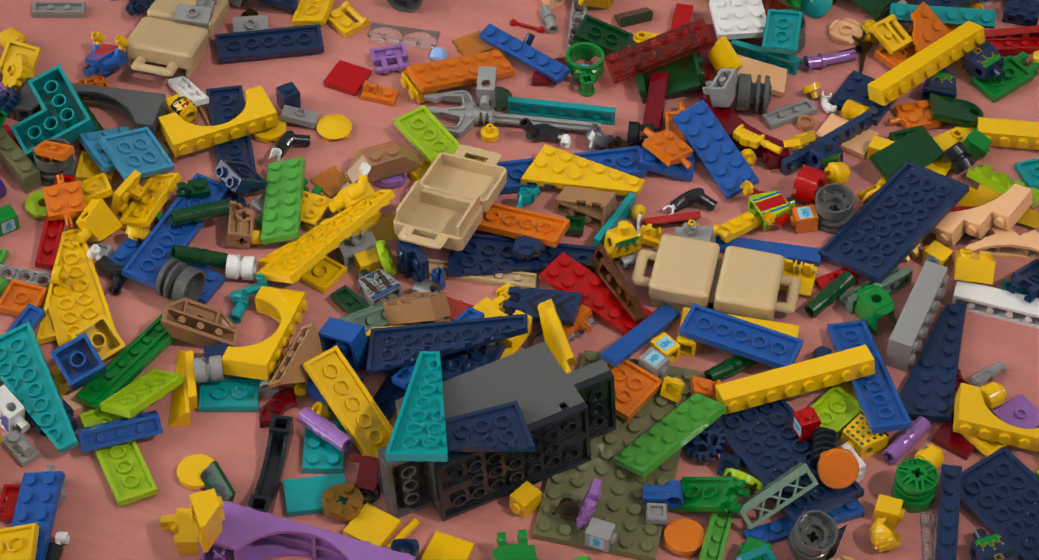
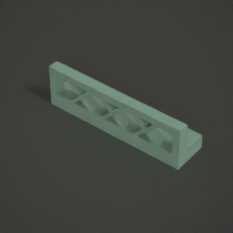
M896 267L881 284L868 280L843 293L837 301L850 314H853L857 302V294L861 288L867 285H878L889 294H892L911 284L913 271L909 267L902 270Z
M402 294V295H400V296L391 298V299H389V300H392V299H395V298H398V297H401V296H404V295H407V294ZM383 302L340 317L344 321L364 326L365 332L369 331L372 327H381L388 324Z
M800 462L742 501L743 507L740 512L736 513L741 515L751 530L819 483L807 464ZM806 473L812 483L806 487L798 486L799 477ZM785 486L794 487L791 497L788 499L781 497L782 489ZM769 497L776 498L775 507L771 510L764 509L765 500ZM751 509L760 510L758 519L751 523L746 513Z

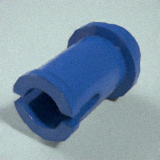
M438 267V273H436V268L432 270V281L439 284L443 290L446 285L444 270Z

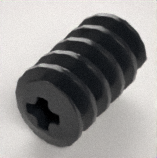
M818 427L814 430L810 466L816 471L821 453L838 448L839 434L833 429Z

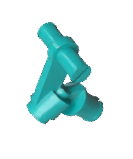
M535 185L530 188L521 187L517 194V208L523 209L524 206L532 204L535 198L540 195V188L538 186L535 187Z
M262 273L257 274V277H255L258 283L240 290L231 291L230 301L233 302L234 308L229 318L232 322H241L244 312L249 307L247 303L249 295L258 293L261 286L270 287L269 282L265 280Z

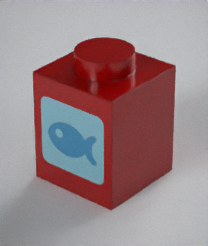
M813 407L795 411L793 413L792 429L800 442L813 439L815 428L820 427L821 424L817 413Z

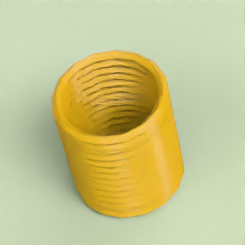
M848 99L842 107L841 117L852 120L864 112L870 111V108Z

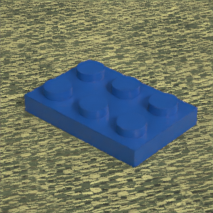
M642 145L638 168L691 182L694 174L696 154L693 152L690 157L686 158L693 163L689 170L682 164H673L668 167Z

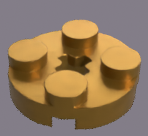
M351 482L334 485L323 492L322 509L324 514L330 519L333 517L340 522L350 521L358 517L360 510L363 508V495ZM341 500H345L346 504L343 505L342 503L338 502Z

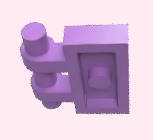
M404 44L370 49L373 65H381L375 67L376 74L383 73L385 75L392 71L402 72L405 71L407 66L411 65L410 61L403 62L408 60V53Z
M595 477L577 515L576 527L580 530L589 524L590 516L594 514L595 505L603 491L599 489L602 480Z

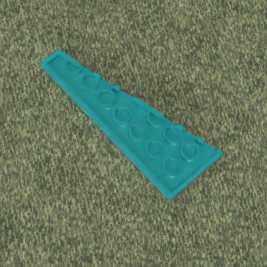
M28 321L0 335V380L24 406L27 413L61 454L79 446L80 443L30 322Z
M440 351L419 352L385 452L386 461L448 462Z

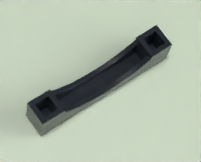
M274 414L272 416L260 477L248 503V507L254 510L273 513L294 434L293 417Z

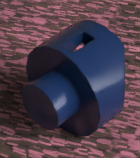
M405 538L392 541L391 550L408 553L411 556H415L416 560L419 559V543L416 539Z

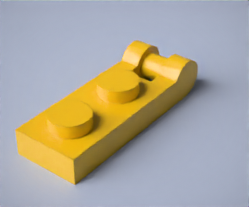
M747 211L722 225H714L715 236H720L722 241L728 243L759 227L761 219Z

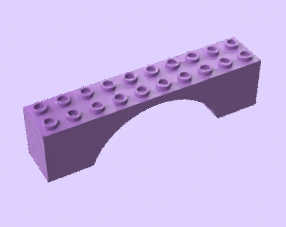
M223 501L224 508H221L225 516V521L222 522L223 531L208 552L203 553L198 538L201 560H268L285 556L307 557L315 560H416L415 556H411L408 553L394 551L388 547H380L367 541H360L347 535L343 536L329 530L315 528L309 524L298 523L289 518L274 516L271 513L257 511L251 507L240 506L230 501Z

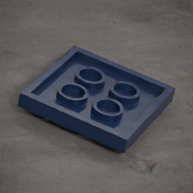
M853 70L830 99L829 103L836 105L839 111L842 110L844 103L848 99L867 106L873 114L872 125L877 126L897 99L886 106L869 100L867 84L875 79Z

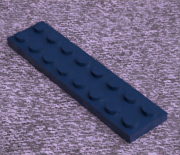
M242 85L206 89V95L209 97L208 108L211 126L229 122L244 110L245 101ZM250 135L215 145L217 165L221 159L248 163L256 171ZM251 189L250 192L259 191V189Z

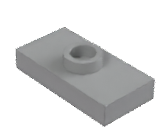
M178 3L174 21L209 27L213 9Z
M268 15L233 17V33L268 29Z
M284 104L280 120L315 129L319 113Z

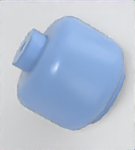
M442 47L433 48L429 55L431 61L443 60L448 57L447 52Z

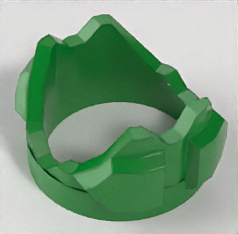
M578 42L567 49L565 62L567 67L570 68L572 77L579 84H581L579 77L586 73L594 75L595 82H597L604 72L605 55L602 48L594 43ZM593 57H600V60L594 65L581 66L575 64L580 58L589 61Z

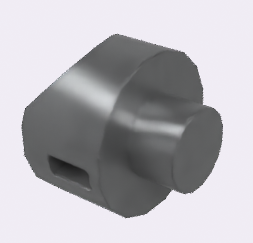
M595 123L591 125L586 134V137L590 140L588 146L596 151L601 146L607 148L614 136L605 135L598 127V124Z
M425 279L422 283H415L412 293L441 292L442 287L429 279Z

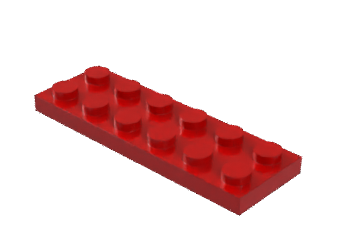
M564 252L539 274V279L555 290L583 293L582 304L591 308L592 315L623 336L643 321H634L598 275ZM640 304L647 317L653 313Z

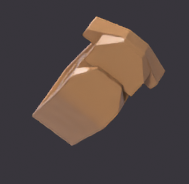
M230 200V213L227 215L225 247L250 250L253 236V213L249 209L243 208L240 203Z

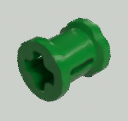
M590 73L582 74L579 77L581 83L579 94L584 97H590L595 93V88L593 87L595 83L594 75Z

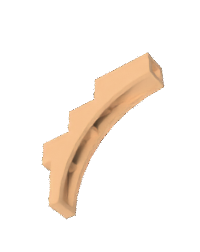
M1014 184L1006 193L987 204L968 210L949 212L930 233L936 234L938 242L953 247L964 233L982 239L993 225L1010 231L1033 203L1032 189Z
M994 226L991 228L989 236L975 243H970L965 248L971 249L974 253L989 251L995 258H1017L1032 262L1035 259L1039 260V233L1034 229L1019 236L1012 228L1008 231Z

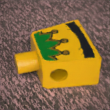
M620 221L618 227L609 229L606 232L603 247L610 253L615 263L620 261L619 258L641 250L640 237L631 223Z

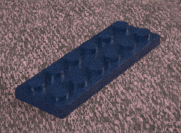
M320 24L215 34L218 63L324 52Z

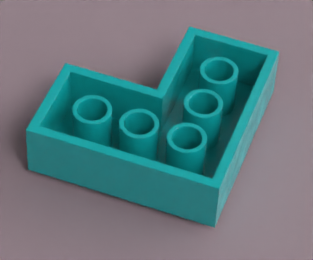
M60 64L27 81L42 110L10 127L24 153L33 164L35 163L33 148L40 142L50 138H60L72 143L78 139L79 134L96 130L94 123Z

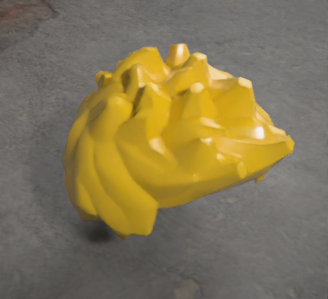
M879 517L869 528L870 541L874 544V549H878L880 553L883 551H893L902 544L900 543V533L894 531L893 526L886 520L887 517Z

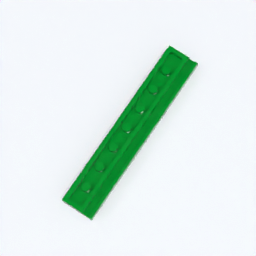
M162 314L106 366L108 372L90 381L76 395L77 401L92 409L96 408L100 413L101 402L130 384L176 340L172 338L161 324Z

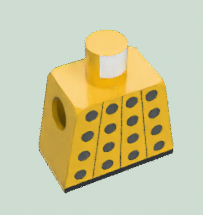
M860 413L843 430L841 446L838 448L854 449L863 460L886 449L889 435L885 432L872 434L863 413Z

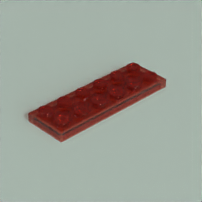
M701 18L605 56L604 59L613 82L616 84L714 45V42L704 19Z

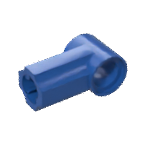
M672 480L666 482L665 485H642V503H665L669 508H678L683 504L682 483Z

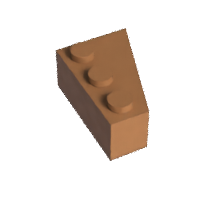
M565 186L555 199V213L564 217L567 215L585 218L584 225L600 231L615 212L616 192Z
M413 292L383 302L388 325L414 322L426 323L431 321L433 323L442 322L444 317L451 315L446 292Z

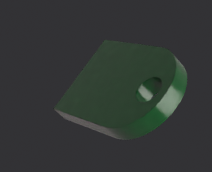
M933 93L929 94L928 103L933 120L975 127L977 126L978 117H983L982 110L969 101Z

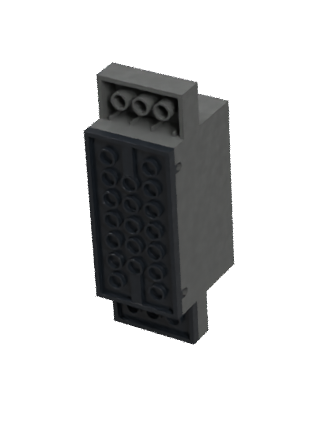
M542 342L443 381L445 419L518 401L534 442L535 452H448V462L386 461L385 452L388 446L386 445L377 450L385 503L391 514L396 518L403 517L433 504L442 521H445L511 494L526 481L533 485L591 461L590 440L616 429L613 373L602 359L566 374L546 343ZM404 397L395 401L397 416L399 414Z

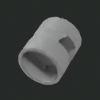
M221 355L210 356L207 360L205 357L193 358L196 384L206 383L209 379L213 382L224 380Z

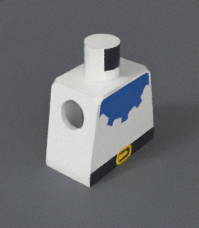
M3 384L0 387V427L8 433L15 429L20 433H25L30 427V424L25 420V408Z

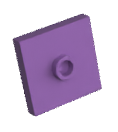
M1022 394L992 411L997 418L1012 426L1025 429L1039 428V409Z

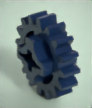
M129 0L125 10L130 16H136L138 13L147 12L155 0Z
M8 87L6 91L4 89L0 91V109L9 113L7 117L15 110L14 107L19 105L18 101L21 100V94L13 87L11 89Z
M714 424L713 426L709 425L683 447L688 458L692 457L693 462L699 459L701 464L705 460L711 463V458L718 460V454L724 453L723 448H727L726 441L728 439L723 428H719L718 424Z

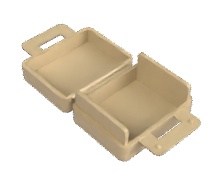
M155 0L147 11V17H143L128 38L129 43L125 47L128 66L133 70L167 77L173 76L178 68L186 69V78H190L206 54V46L209 42L208 37L214 36L229 13V0H217V4L213 8V17L209 27L174 21L178 3L196 6L197 0ZM147 61V62H152V63L167 65V67L164 68V67L149 65V64H145V62Z
M460 145L454 154L439 153L421 180L415 181L397 207L396 216L393 219L394 234L401 241L440 250L443 247L454 251H462L482 222L483 213L489 211L507 183V169L497 165L501 159V154L467 145ZM467 154V155H471V156H475V157L487 159V161H486V162H482V161H478V160L466 158V157H464V156Z
M664 234L661 237L658 251L641 249L638 252L631 282L635 285L649 287L648 295L651 298V306L661 307L666 304L677 311L683 312L684 307L691 308L693 303L703 307H707L708 303H713L716 311L767 321L773 319L775 311L789 314L796 311L801 281L797 277L782 275L785 263L782 255L728 246L725 250L724 258L720 259V246L717 243L672 234ZM648 260L655 261L651 278L644 276ZM780 284L789 286L785 303L777 301Z

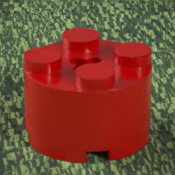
M803 164V169L799 170L793 186L796 189V193H792L791 197L795 201L808 205L814 204L815 206L817 191L828 183L827 174L823 170Z

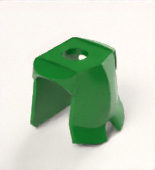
M867 285L858 291L854 314L859 320H865L869 330L875 336L877 335L878 318L888 314L896 325L897 320L894 315L895 304L887 291L878 285Z

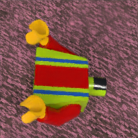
M748 180L742 183L740 187L744 189L743 194L749 195L748 210L754 216L761 219L760 227L763 231L767 232L774 227L782 228L789 219L790 209L795 207L794 198L784 199L778 191H759Z

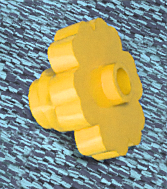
M14 53L9 57L2 71L4 87L17 89L22 84H25L27 78H34V71L28 67L29 61L26 56Z

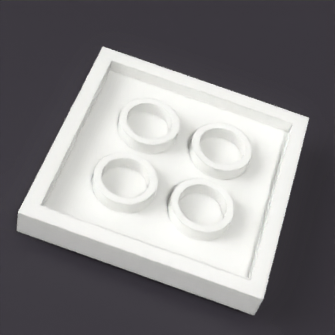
M709 0V8L717 39L724 35L728 40L760 38L764 36L766 14L762 0Z

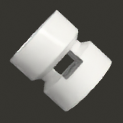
M228 254L226 278L237 280L241 277L242 280L254 281L257 267L256 256H244L241 258L240 255Z

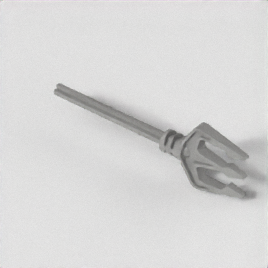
M467 90L424 95L425 100L439 103L442 100L462 103L460 107H427L435 117L441 116L458 121L456 126L443 125L456 139L463 138L474 125H479L480 123L484 126L494 123L519 125L523 118H528L533 125L546 123L557 129L588 132L593 123L598 124L600 130L602 123L497 113L494 108L484 111L477 107V104Z

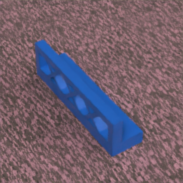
M156 410L138 414L133 418H121L76 429L82 452L163 433L159 413Z

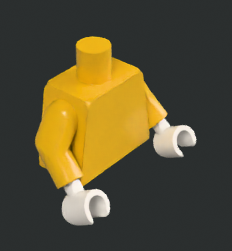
M362 162L358 169L362 175H359L358 181L353 184L346 182L332 202H329L331 212L338 211L340 213L375 192L367 177L371 169L369 164Z

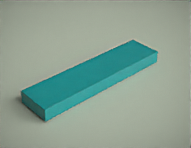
M630 192L594 237L593 247H597V244L600 243L603 245L606 232L609 229L618 227L620 221L627 219L631 214V208L636 203V194Z

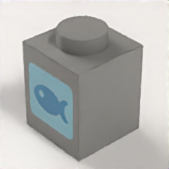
M650 347L639 357L638 366L661 379L665 378L670 371V359L653 347Z
M592 517L585 532L584 545L609 552L611 545L615 546L617 542L616 524Z

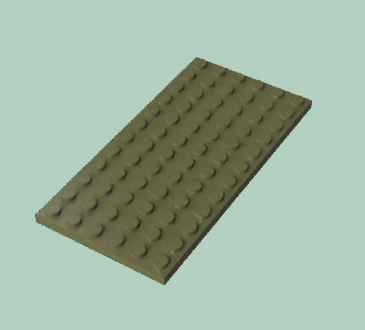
M584 350L579 369L602 360L600 359L601 353ZM631 358L627 359L633 362L634 364L638 365L639 360ZM669 366L670 371L667 376L677 377L685 383L681 400L678 403L660 396V388L629 422L616 415L615 430L590 440L591 461L548 478L532 532V539L637 560H655L664 524H646L647 503H642V485H665L666 482L675 480L682 448L645 478L616 465L614 457L690 398V379L692 376L700 377V371ZM594 477L602 480L599 489L603 491L595 505L594 514L590 516V521L594 517L616 524L615 533L618 534L615 546L611 545L609 552L584 545L585 532L588 525L582 530L576 527L577 517L573 520H564L560 517L557 509L559 502L564 498L574 499L580 509Z

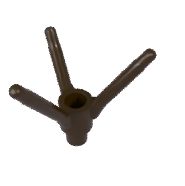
M853 35L852 39L859 44L840 52L855 49L858 54H861L859 72L862 73L867 51L872 47V42L862 41Z

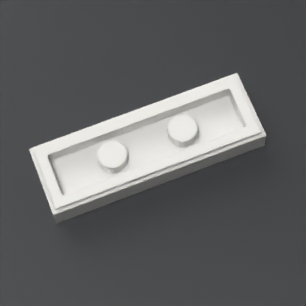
M184 75L168 80L169 86L181 97H188L196 107L209 103V97Z

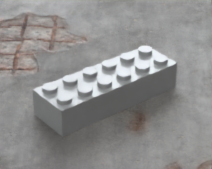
M925 261L889 338L885 358L886 366L907 372L909 366L914 365L917 356L915 353L920 352L923 343L921 340L922 338L926 339L929 328L927 326L932 325L935 317L933 313L938 312L941 304L939 300H943L947 289L944 287L947 286L949 280L947 275L948 267Z

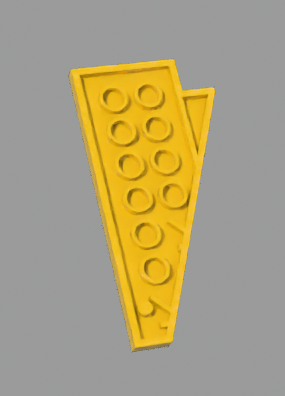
M380 189L302 234L298 239L290 241L257 261L261 269L255 275L262 273L265 280L294 284L298 282L304 273L311 271L313 266L325 259L331 250L338 248L344 239L351 237L352 233L364 226L365 222L369 218L374 217L378 210L387 206L390 200L395 197L393 190Z
M80 228L62 232L55 264L63 265L65 272H70L71 276L69 280L64 279L61 285L53 284L50 281L43 309L46 312V316L41 321L37 334L39 345L57 341L58 347L69 342L68 339L71 333L103 313L116 330L92 259L87 256V243L82 244L76 238V235L81 231Z

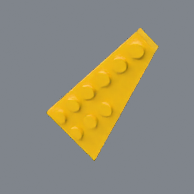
M546 144L528 167L520 184L527 185V182L537 183V186L542 187L545 184L555 185L556 188L563 189L565 186L611 191L616 192V195L624 196L631 192L636 194V197L645 185L644 179Z

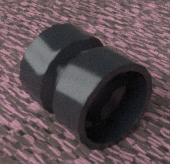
M629 121L627 144H642L643 140L649 137L646 135L640 136V131L643 132L646 127H649L654 132V123L644 122L643 125H640L639 122Z
M962 141L957 142L942 153L945 160L952 163L951 168L956 175L976 163L970 153H966L967 148Z

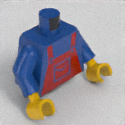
M100 31L98 33L92 32L91 38L95 41V44L92 45L91 53L85 57L87 66L82 69L87 77L93 74L105 76L128 62L123 50L129 43L126 37L120 34L117 35L115 43L119 46L104 43L100 45L105 40L104 34Z

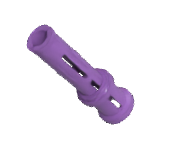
M851 49L827 55L819 53L817 56H804L803 66L806 71H811L814 68L823 69L830 64L854 61L857 59V54L853 55L856 51Z

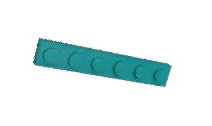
M891 3L890 15L894 14L898 22L913 23L911 21V13L919 5ZM928 5L947 26H961L965 22L971 21L984 28L994 29L996 10Z
M508 96L507 114L597 122L614 126L616 108Z

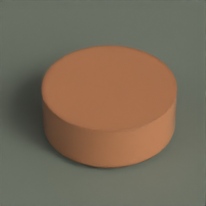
M801 115L797 118L796 126L800 131L806 132L814 129L815 120L813 117Z

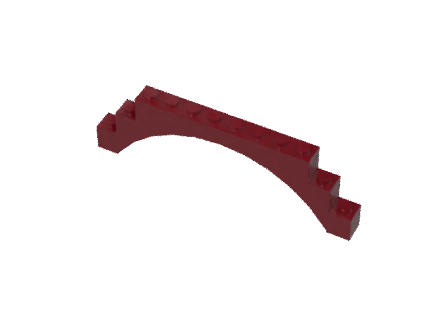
M714 24L705 25V32H702V37H698L699 42H696L701 50V54L698 56L702 57L704 64L701 68H704L707 77L704 79V87H706V81H713L715 78V68L706 56L718 41ZM702 87L696 89L697 92H700V101H705L740 152L744 149H752L757 158L761 157L762 163H765L767 170L781 169V160L790 155L788 147L784 148L782 140L764 134L747 124L730 107H713L710 95L704 94ZM743 124L744 128L750 132L752 131L760 136L764 134V140L782 147V151L780 154H777L761 145L757 149L749 146L745 147L739 144V141L733 139V131Z

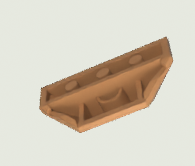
M393 141L357 150L347 170V177L351 184L357 182L359 175H362L358 171L362 162L371 166L367 175L369 183L422 168V164L415 152Z
M182 298L164 306L161 324L172 338L202 348L207 345L226 343L227 347L236 346L239 329L233 325L222 310L188 298Z
M315 323L301 327L297 337L292 341L276 368V372L273 373L268 387H292L304 384L309 380L310 376L303 368V364L322 353Z

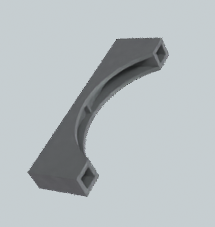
M27 78L20 93L21 100L18 101L19 105L14 107L17 121H22L41 110V105L27 82L33 78ZM71 82L72 87L79 96L88 97L81 98L85 104H96L113 108L127 116L136 129L148 126L156 137L160 127L159 117L164 116L168 108L165 94Z

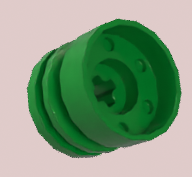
M909 458L903 460L897 466L891 495L893 498L903 500L902 509H906L905 511L909 513H921L927 511L932 506L939 480L937 469L929 461L921 458Z

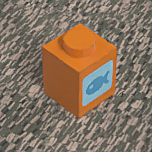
M814 204L792 208L789 224L791 227H794L796 234L818 230L819 217Z

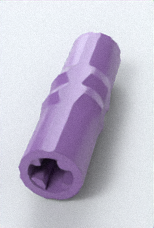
M308 407L300 411L297 417L298 422L313 431L317 436H320L324 441L329 442L343 453L351 448L353 438L337 428L335 424L330 423Z
M919 416L912 423L911 429L903 430L882 452L883 459L888 464L894 465L931 429L930 422L926 418Z

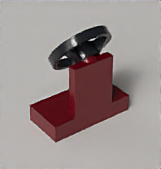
M351 453L349 461L359 463L354 487L359 488L363 496L373 498L371 500H363L364 504L366 502L369 504L374 503L379 499L381 493L380 486L377 483L380 469L379 458ZM376 487L378 489L377 495L372 492V490L376 491Z

